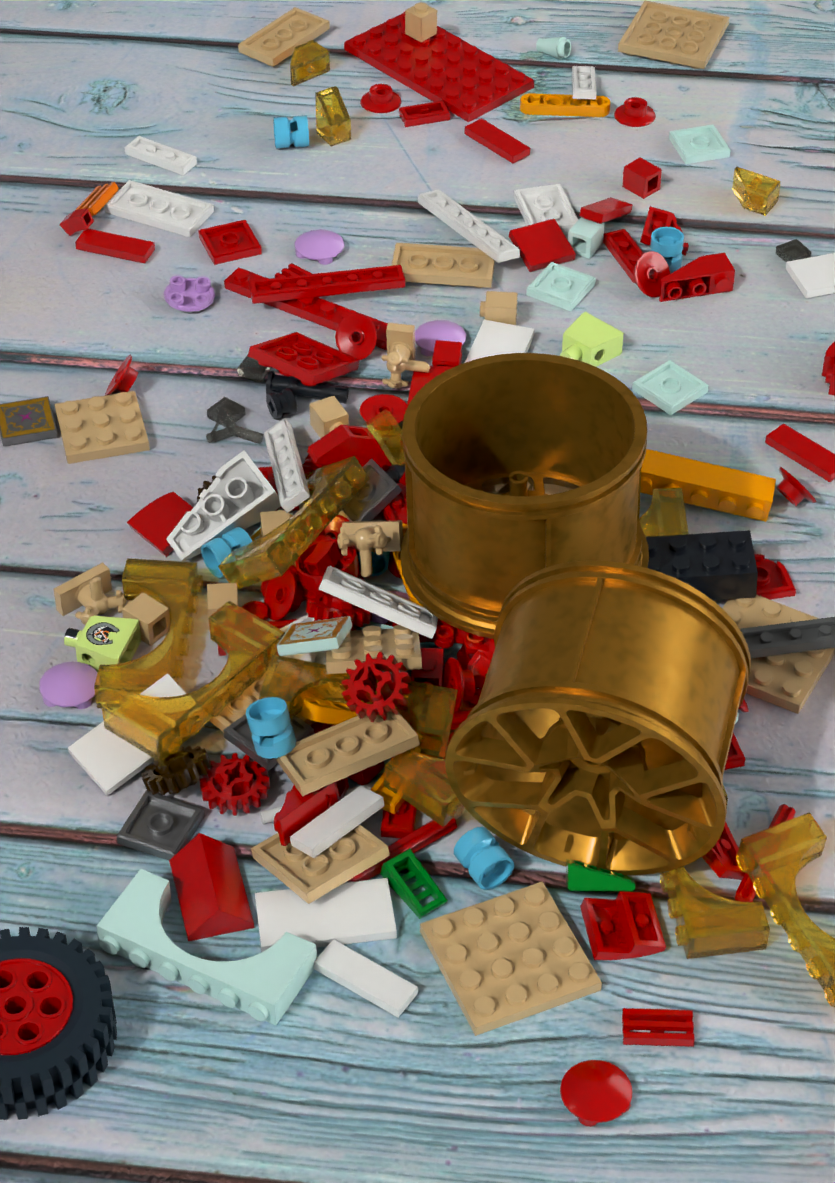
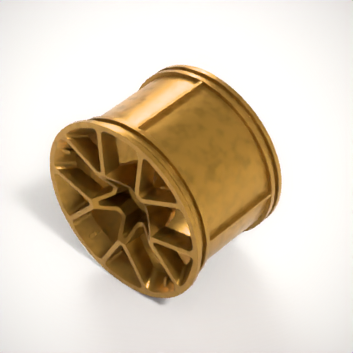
M540 353L500 354L475 359L441 373L424 385L411 400L404 415L402 428L408 528L401 545V567L405 582L413 596L434 616L465 632L494 639L496 623L506 596L514 586L534 572L556 564L586 560L622 562L648 568V544L639 520L641 469L647 447V420L639 400L617 378L591 364L563 356ZM510 483V492L501 495L487 493L482 489L485 486ZM527 483L533 486L534 491L527 490ZM544 483L559 485L573 490L548 495L545 494Z
M598 560L572 561L543 568L521 580L506 596L501 607L494 632L495 650L478 704L468 714L467 719L455 730L447 748L445 757L446 773L451 788L458 800L479 823L504 841L529 854L562 866H566V859H572L624 875H645L674 870L701 858L719 840L726 820L727 809L723 792V774L738 708L746 694L751 670L750 652L742 632L733 619L716 602L699 590L672 576L637 565Z

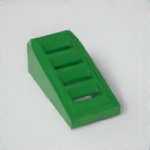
M410 848L383 863L380 874L383 878H388L389 886L419 919L448 902ZM404 869H407L409 871L407 874L403 876H400L398 874ZM412 878L417 880L409 886L405 883ZM420 887L425 889L416 896L412 893ZM431 895L434 900L422 907L419 901Z
M566 859V885L569 891L635 890V882L632 877L572 859Z

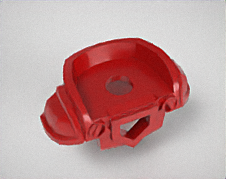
M440 620L443 625L436 629L435 644L440 648H449L454 643L463 644L457 653V660L462 670L472 671L475 679V689H482L495 650L494 639L465 632Z

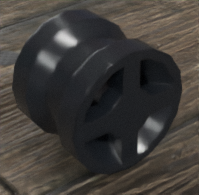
M284 388L277 394L271 392L266 395L267 407L273 419H279L286 413L291 415L297 412L296 400L290 388Z

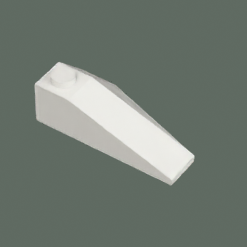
M245 450L217 471L215 474L216 478L209 488L202 491L199 495L200 499L193 509L186 512L166 540L182 562L200 554L203 544L217 537L221 538L222 534L236 527H241L245 530L260 522V512L275 511L281 507L278 494Z

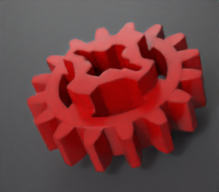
M318 591L316 595L310 594V598L307 600L306 613H308V617L314 618V621L350 616L352 625L363 627V624H369L370 620H372L371 612L328 593Z
M382 652L378 653L376 659H373L369 653L366 654V661L363 663L356 659L354 662L357 668L355 670L346 669L350 679H345L341 682L346 689L342 692V696L345 701H348L346 705L351 712L355 711L360 719H363L367 714L371 722L375 721L377 715H381L384 721L387 720V713L390 711L396 715L399 714L396 706L398 704L407 705L408 702L403 695L412 693L408 685L412 680L408 672H406L407 669L402 662L398 663L392 654L386 660Z
M233 753L232 759H227L224 755H221V762L217 763L211 760L212 767L207 769L208 773L202 775L203 778L200 779L202 799L209 802L210 809L219 806L220 814H224L228 809L232 810L233 816H237L240 809H243L248 814L250 813L249 806L261 807L260 799H267L268 790L270 789V778L268 777L267 769L261 767L255 760L250 762V757L247 754L243 759H239L237 753Z

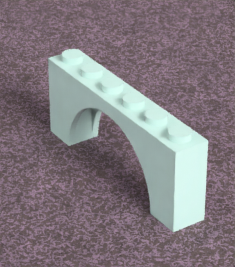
M140 869L97 924L99 946L111 955L117 954L131 960L133 964L140 968L146 967L169 981L182 983L198 994L211 996L229 1008L235 1007L250 1014L251 1017L258 1021H266L276 1026L314 971L313 962L317 959L316 944L285 932L270 948L246 959L211 961L190 955L177 947L169 939L162 927L164 915L172 902L169 880Z

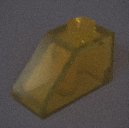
M312 40L295 47L290 63L292 86L330 71L329 51Z
M334 86L316 92L317 134L331 147L351 140V119L339 89Z
M736 167L734 169L732 190L744 209L766 216L778 202L781 181Z
M385 409L363 425L377 440L390 463L401 466L405 464L402 429L390 411Z

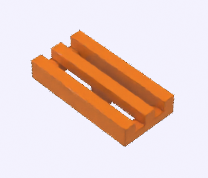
M111 182L109 185L107 183L102 187L101 185L97 186L75 210L88 208L91 216H95L116 194L119 189L117 184Z

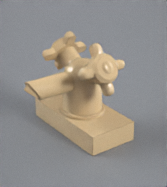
M388 323L386 329L387 355H383L381 359L387 361L386 365L387 369L391 372L390 379H382V383L387 384L390 388L397 389L402 386L406 387L409 384V381L401 380V373L405 370L428 373L430 366L424 361H415V325Z
M402 520L342 523L337 539L341 554L347 556V548L355 546L356 552H360L361 576L365 578L370 577L372 574L371 552L382 555L383 552L401 551L403 541Z
M103 562L53 589L56 610L62 616L81 606L85 607L84 612L77 611L75 617L81 619L84 625H86L90 617L102 615L111 608H118V613H122V608L126 604V598L120 590H116V596L107 597L105 593L112 590L110 569Z

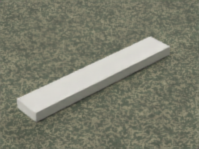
M439 189L418 195V203L497 263L519 257L520 249Z
M285 418L264 432V437L280 504L288 513L308 499L310 493L292 425Z

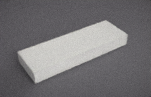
M572 67L573 99H596L595 67Z
M141 136L135 138L125 147L126 155L181 175H185L197 165L196 156Z
M360 785L290 836L291 845L315 858L384 807L383 797Z
M334 939L313 962L314 970L398 1018L418 995L417 986Z

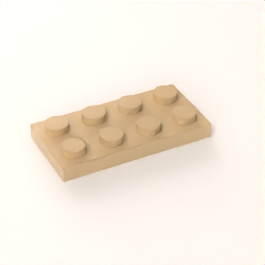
M294 7L239 43V53L274 67L329 30L330 22Z
M396 242L391 266H402L405 283L416 282L491 288L495 260L479 248Z
M390 711L387 713L388 718L385 721L381 715H377L374 722L369 720L367 714L363 719L356 716L297 741L296 746L291 752L276 758V760L300 794L304 796L368 767L375 766L391 757L402 754L419 746L420 743L417 733L400 713L396 715Z

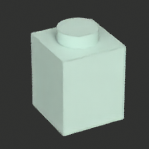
M581 217L569 230L568 242L576 255L588 259L594 255L603 244L605 223L600 224Z

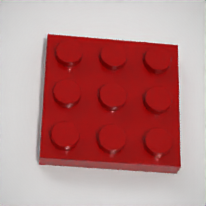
M298 332L250 346L248 357L257 360L258 364L265 367H273L284 376L295 377L306 386H316L318 383L330 381L338 376H344L347 373L356 371L360 362L357 358Z

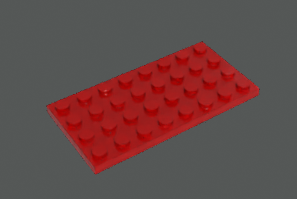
M405 12L344 42V50L429 100L433 102L444 101L450 112L467 122L534 88V79L437 26V34L423 42L406 35Z

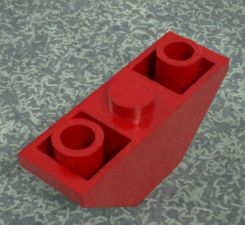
M341 424L308 446L307 453L315 464L323 468L337 466L348 471H355L356 469H361L370 459H373L384 471L388 470V467L392 465L377 440L366 427Z

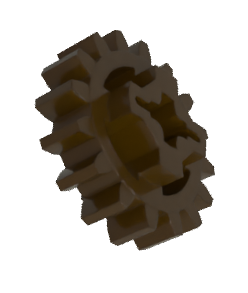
M191 746L185 749L184 747H176L164 755H158L153 760L154 765L146 766V771L141 773L142 780L147 792H151L152 795L159 792L161 795H165L167 792L169 794H176L184 788L195 785L200 780L199 776L206 775L208 773L207 769L212 767L211 761L205 748L201 749L200 746L193 749Z

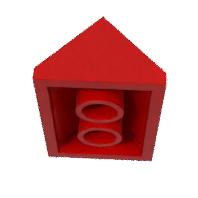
M199 833L169 860L188 942L254 928V921L234 847Z

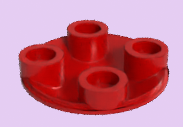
M587 1060L574 1065L565 1073L561 1081L560 1094L566 1108L578 1117L579 1122L591 1127L597 1123L614 1120L628 1111L632 1100V1086L627 1075L619 1067L602 1060Z

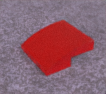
M170 492L142 508L127 521V524L167 557L174 550L166 540L186 512L191 511L193 507L176 493Z
M620 891L615 900L583 899L580 908L594 960L637 958L665 950L666 945L651 893Z

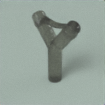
M219 406L216 408V425L211 433L206 434V439L209 443L235 436L261 444L264 434L237 426L224 407ZM221 420L226 428L216 431Z

